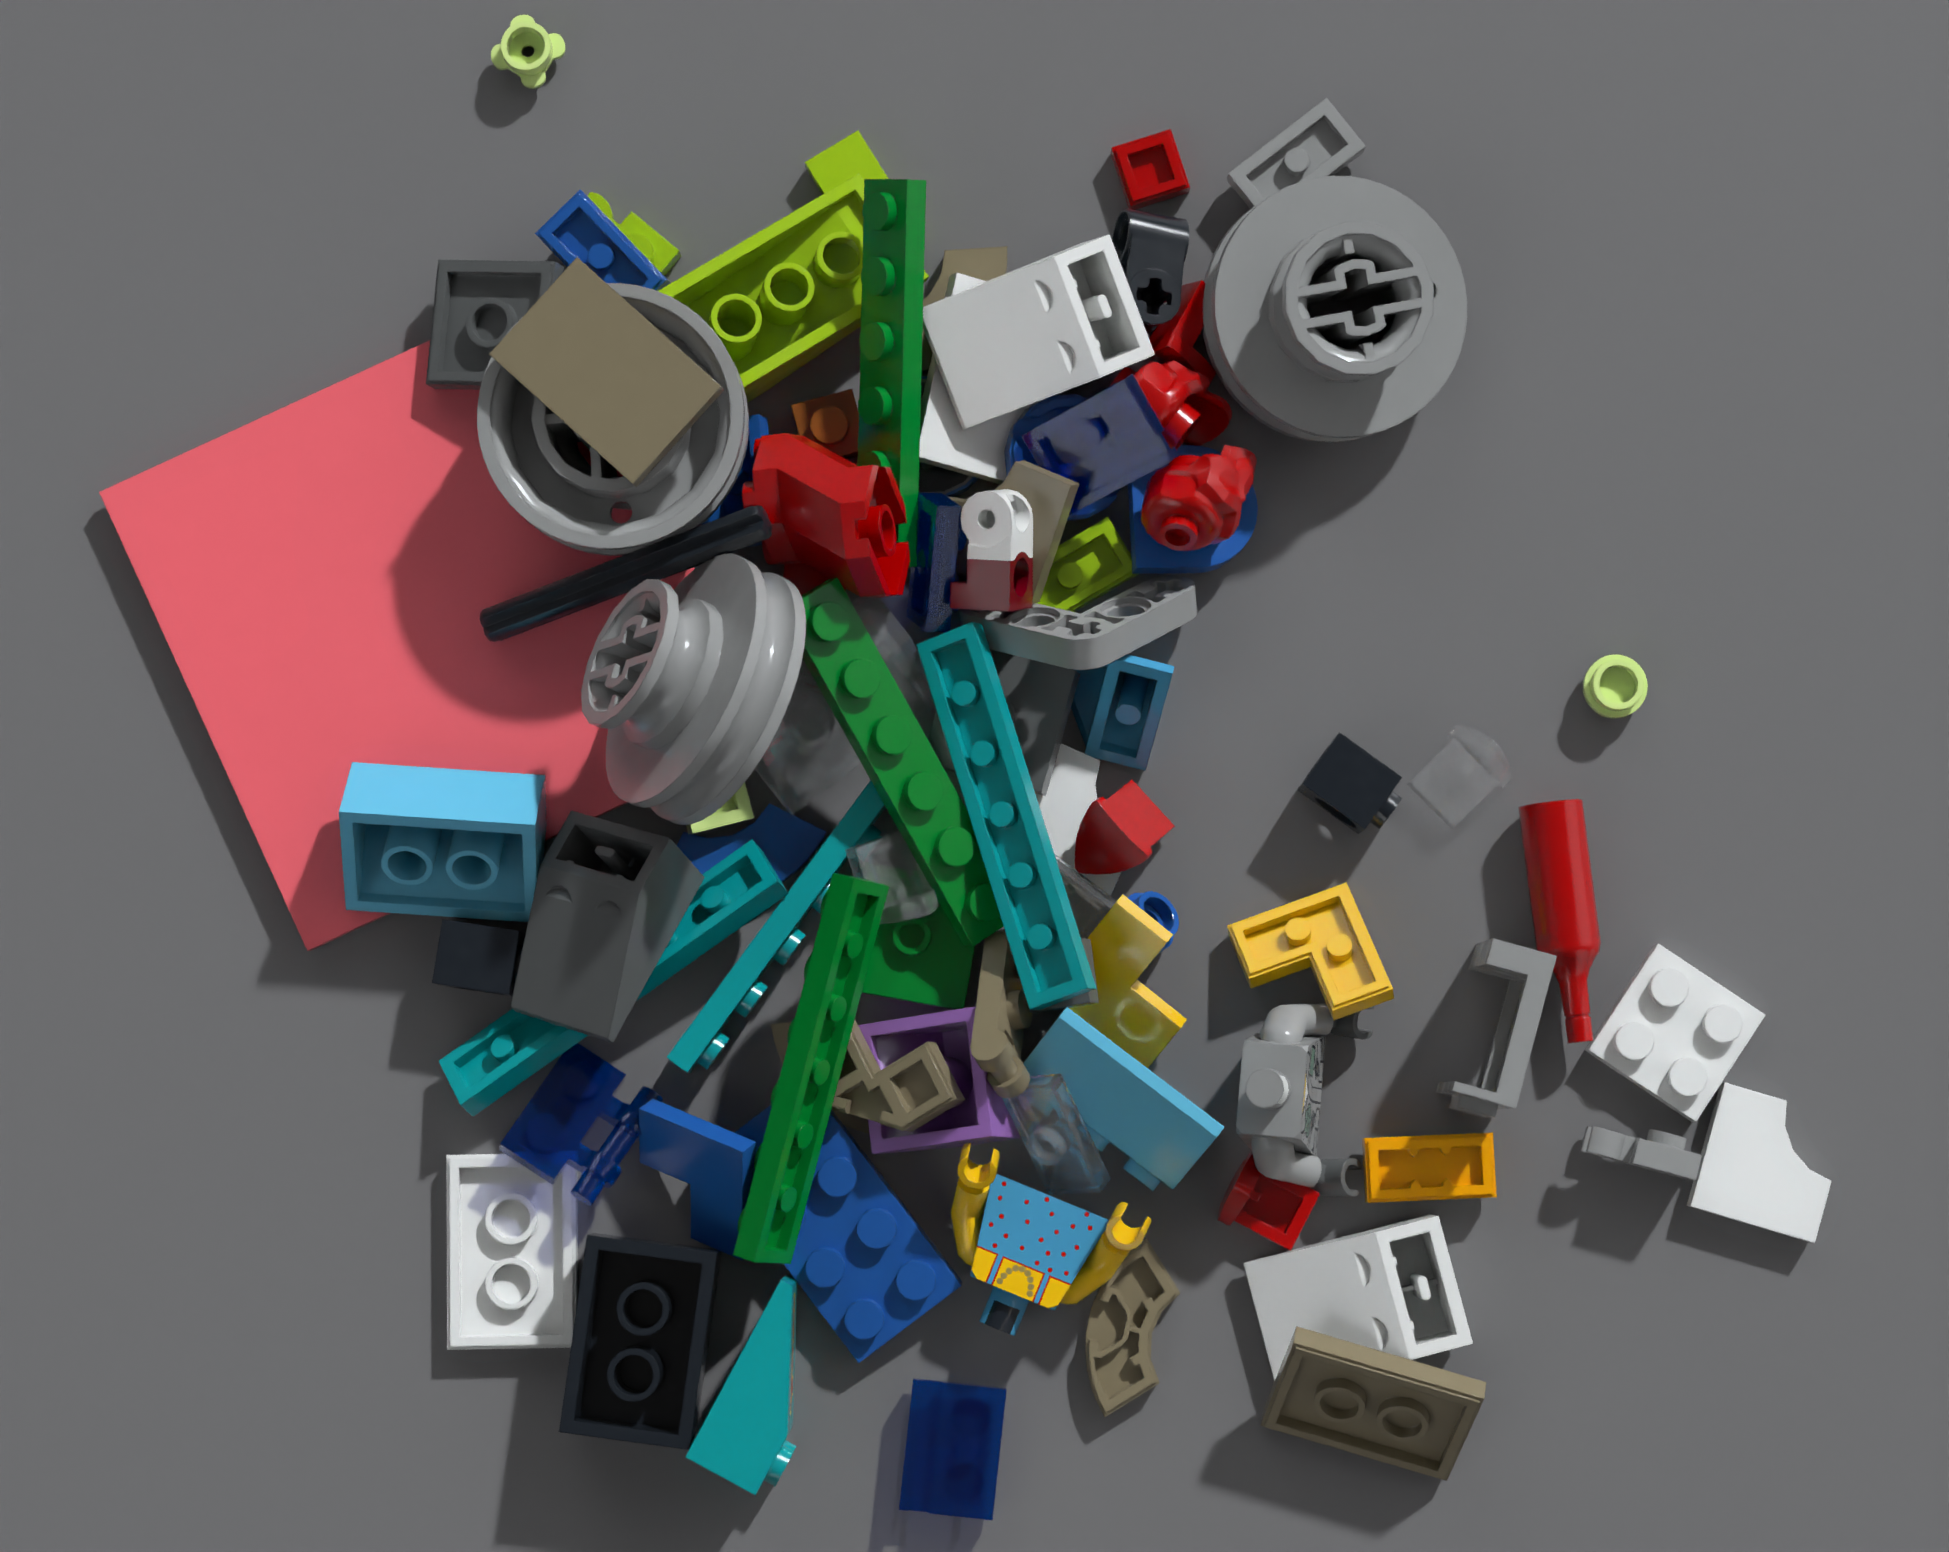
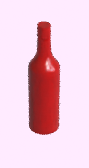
M1570 799L1521 806L1518 809L1536 950L1557 956L1553 973L1560 987L1564 1016H1566L1565 1025L1568 1044L1594 1041L1591 1017H1589L1590 1006L1587 980L1590 968L1600 952L1601 941L1582 799Z

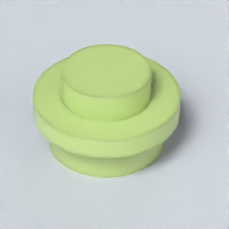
M1608 655L1598 659L1589 667L1584 676L1583 694L1586 702L1596 713L1607 718H1623L1634 713L1643 704L1647 695L1648 683L1643 669L1636 661L1623 655Z

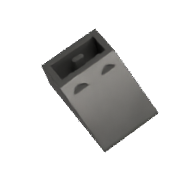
M571 811L540 864L511 1008L515 1012L613 1043L705 877L668 837Z

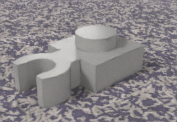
M1587 1126L1580 1150L1683 1180L1697 1179L1702 1155L1684 1150L1686 1138L1649 1129L1647 1139L1645 1140L1595 1126Z

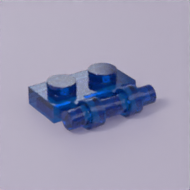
M577 1043L561 1055L500 1143L499 1150L552 1185L566 1165H570L582 1173L571 1189V1194L584 1204L592 1206L604 1187L609 1189L613 1187L622 1173V1169L619 1167L620 1163L635 1141H639V1135L642 1136L639 1127V1108L652 1099L663 1102V1098L654 1090L642 1086L630 1104L618 1100L614 1095L623 1084L626 1074ZM600 1117L614 1126L599 1150L595 1151L583 1145L582 1142Z

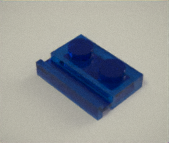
M1133 374L1022 435L1024 442L1039 467L1079 483L1069 515L1162 467L1178 456L1174 447L1170 449L1161 433L1164 431V428Z
M913 1378L899 1510L993 1520L1007 1388Z

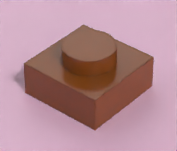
M852 389L791 405L799 435L807 437L845 459L858 456L859 412Z

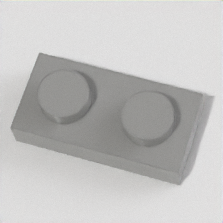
M1326 98L1229 172L1227 181L1251 209L1269 196L1300 181L1316 177L1334 176L1360 156L1366 146L1328 98Z

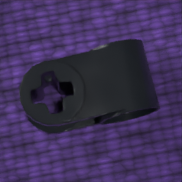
M1126 208L1119 213L1116 220L1112 242L1148 334L1154 331L1157 326L1171 320L1179 310L1183 268L1189 245V225L1186 219ZM1138 293H1141V300H1137L1136 295ZM1147 306L1151 307L1150 313H1147Z

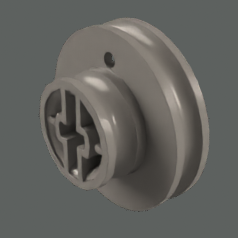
M1352 176L1316 177L1285 187L1258 203L1242 215L1222 238L1212 256L1204 280L1206 284L1203 298L1204 327L1202 332L1208 356L1221 383L1232 398L1256 420L1277 432L1300 440L1318 443L1352 441L1387 430L1411 418L1424 408L1447 382L1457 363L1465 338L1467 325L1466 287L1460 264L1446 235L1428 213L1413 200L1393 188L1364 178ZM1343 258L1349 259V261L1339 264L1312 279L1315 271L1323 270ZM1380 294L1384 305L1373 306L1354 316L1352 311L1311 318L1307 307L1313 306L1329 297H1332V302ZM1383 329L1379 341L1375 344L1369 342L1352 349L1342 348Z
M607 283L719 383L724 389L721 395L637 487L624 476L618 477L617 470L492 357L485 370L479 391L477 429L483 459L490 476L507 502L531 525L551 539L570 548L591 554L623 556L701 526L719 508L735 484L743 465L749 436V412L743 382L731 356L714 330L697 313L685 304L659 291L638 285ZM577 442H582L589 449L591 466L579 452ZM613 508L632 510L631 518L622 524L616 523L612 519L611 514Z
M722 554L699 565L674 590L671 585L659 579H646L631 589L614 608L599 633L587 662L581 688L582 712L590 724L608 729L606 741L607 777L613 792L620 799L637 807H651L659 817L672 823L689 825L712 815L741 788L762 759L780 726L791 700L802 663L806 637V614L802 596L792 582L771 572L761 573L755 564L741 556Z

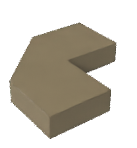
M854 1020L831 1109L875 1121L901 1131L912 1132L965 1100L935 1042L924 1043L881 1070L856 1020Z

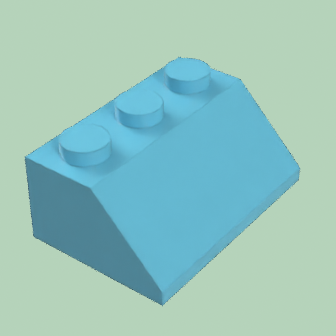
M352 762L339 809L346 910L517 922L529 921L540 864L544 859L547 826L545 775Z
M1068 1007L1063 1010L1023 1063L1030 1074L1029 1085L1023 1093L1050 1113L1057 1104L1078 1118L1071 1128L1074 1132L1101 1152L1108 1143L1129 1157L1123 1169L1152 1191L1156 1189L1160 1182L1169 1189H1174L1224 1129L1223 1125Z

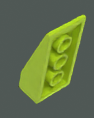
M860 174L853 176L659 290V292L685 304L714 330L739 372L747 403L775 386L861 326L864 180ZM924 270V282H926L929 276Z

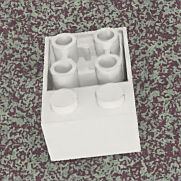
M1110 234L1080 243L923 307V329L962 430L1096 380L1155 355Z
M1427 1214L1243 1263L1274 1382L1296 1326L1410 1360L1473 1344L1438 1215Z

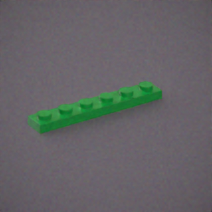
M864 179L857 466L878 465L879 467L891 468L905 503L907 523L895 524L896 543L909 541L910 568L917 567L926 180Z
M828 579L802 595L806 614V637L802 659L963 946L973 947L1004 926L969 813L839 579Z
M838 873L832 874L829 889L821 903V920L813 951L805 964V981L796 1016L793 1018L788 1029V1046L780 1077L772 1090V1108L763 1142L755 1155V1173L749 1196L738 1220V1238L733 1253L735 1256L757 1263L791 1264L889 885Z

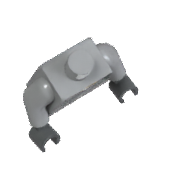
M1326 1003L1279 1005L1267 1014L1262 1029L1244 1040L1236 1132L1252 1151L1255 1167L1264 1176L1306 1187L1315 1186L1317 1192L1323 1197H1350L1359 1194L1358 1190H1351L1346 1185L1345 1172L1346 1170L1362 1169L1360 1161L1355 1158L1320 1160L1317 1157L1326 1035L1331 1032L1333 1035L1361 1040L1370 1038L1373 1031L1357 1027V1020L1361 1011L1333 1020Z

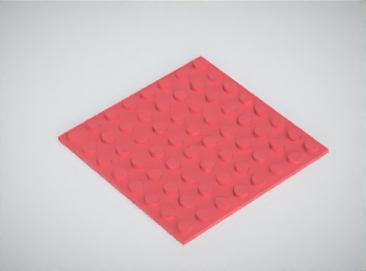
M430 340L99 492L307 951L316 949L391 914L346 910L339 809L352 762L545 775L547 819L545 841L558 835L571 811L597 818L628 803L620 799L613 792L607 777L606 741L608 729L590 724L582 712L581 688L585 670L597 637L614 608L627 593L502 641L492 642L488 640L480 622V613L483 609L620 556L591 554L558 543L531 525L507 502L489 474L479 443L477 405L480 390L434 389L427 385ZM577 442L579 452L591 466L589 449L582 442ZM617 470V476L623 477V475ZM613 508L612 519L616 523H625L631 518L632 510ZM693 567L661 579V581L671 585L674 590L695 568Z

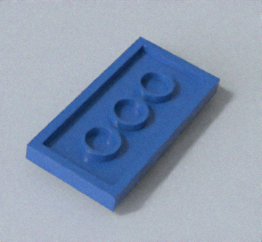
M771 1105L734 1132L755 1141L756 1152L763 1142L772 1108ZM831 1109L791 1264L784 1265L850 1353L860 1363L961 1287L963 1282Z

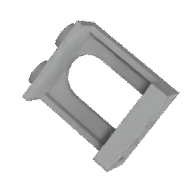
M1495 938L1475 945L1469 969L1509 980L1480 1088L1457 1081L1438 1083L1436 1092L1452 1097L1449 1105L1450 1109L1482 1118H1487V1116L1496 1118L1498 1109H1516L1557 956Z

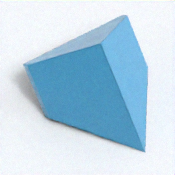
M1127 654L1099 668L1076 670L1080 673V678L1071 710L1086 746L1085 754L1093 758L1146 771L1174 666Z

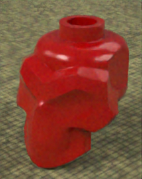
M1174 360L1166 361L1163 364L1149 362L1143 365L1137 372L1127 366L1117 375L1104 397L1112 402L1106 418L1107 425L1111 430L1136 449L1149 450L1158 445L1169 455H1173L1183 443L1201 446L1219 436L1228 427L1232 419V410L1224 398L1208 391L1210 380L1207 376L1190 370Z
M1224 445L1221 455L1204 454L1200 457L1182 455L1172 459L1168 466L1157 470L1147 483L1141 510V522L1145 531L1157 543L1177 551L1198 550L1210 544H1217L1229 539L1239 525L1242 503L1246 500V495L1254 481L1257 463L1255 454L1242 447Z

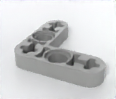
M1174 575L1146 580L1081 614L1034 603L1033 608L1010 612L959 609L961 626L970 622L982 624L991 650L1067 669L1089 670L1110 664L1193 620L1197 616L1195 582L1190 578Z

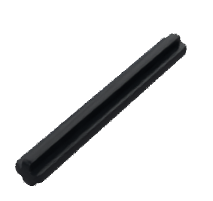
M750 506L488 607L480 613V622L485 636L492 642L502 641L625 594L646 579L661 580L698 566L707 560L713 559L715 556L729 554L761 542L772 535L771 522L762 506Z

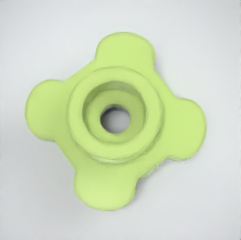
M519 15L512 19L510 27L502 36L501 44H497L492 48L491 60L497 69H508L518 75L526 88L536 89L544 85L546 82L545 72L554 60L564 56L566 46L559 34H548L541 25L535 23L531 16ZM529 46L534 49L532 56L526 57L522 54L525 47Z

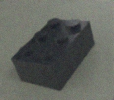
M599 1233L587 1235L559 1432L678 1449H690L697 1432L722 1251Z

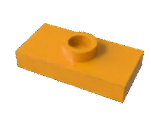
M1493 1132L1362 1138L1365 1203L1497 1197Z

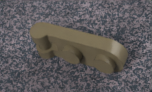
M1000 929L985 938L970 1048L971 1054L979 1067L987 1072V1080L995 1093L1002 1098H1013L1023 1093L1030 1082V1074L1021 1061L1024 1028L1030 1027L1032 1012H1030L1005 929Z

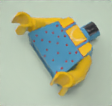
M971 1143L963 1145L958 1163L959 1179L951 1208V1219L957 1253L966 1264L971 1266L970 1276L993 1285L979 1320L990 1327L1015 1336L1029 1301L1054 1311L1059 1303L1066 1305L1077 1304L1113 1277L1128 1253L1142 1243L1150 1227L1151 1218L1148 1216L1145 1218L1142 1226L1138 1228H1131L1123 1223L1121 1217L1128 1205L1126 1202H1120L1108 1220L997 1174L1000 1158L997 1149L993 1148L989 1163L979 1165L973 1163L968 1157Z

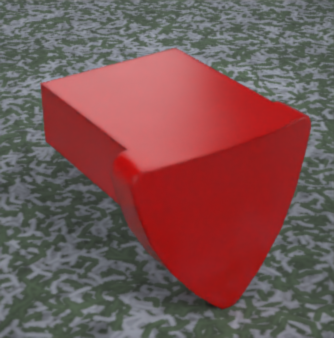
M1200 280L1182 285L1181 303L1178 312L1171 320L1157 326L1149 338L1155 353L1150 358L1160 364L1170 360L1177 361L1190 370L1207 376L1210 380V385L1216 372L1207 360L1193 348L1204 327L1203 298L1206 283Z
M1130 780L1107 800L1104 797H1099L1089 806L1080 823L1076 837L1075 869L1082 874L1101 875L1118 873L1133 868L1146 861L1152 855L1151 847L1175 826L1133 780Z
M1251 1152L1242 1162L1231 1180L1221 1202L1217 1220L1227 1226H1230L1235 1221L1291 1251L1320 1193L1306 1186L1264 1176L1255 1167L1253 1153Z

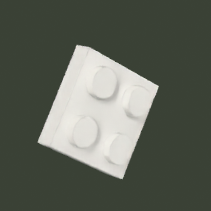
M1658 943L1653 945L1593 1036L1594 1041H1590L1585 1051L1689 1121L1696 1122L1766 1015Z

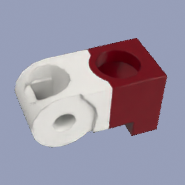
M1010 489L975 493L968 498L962 507L960 517L962 530L967 539H969L967 580L951 582L950 608L1008 612L1033 608V514L1029 502L1019 492Z

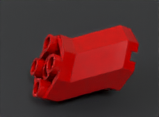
M781 433L757 438L754 442L753 450L755 461L752 469L753 480L744 482L742 498L744 509L759 505L768 514L772 526V535L770 538L762 541L763 553L767 564L803 563L829 579L838 578L844 588L859 597L881 598L903 595L910 563L909 541L896 543L895 524L907 523L905 503L891 468L879 467L878 465L857 466L801 435Z

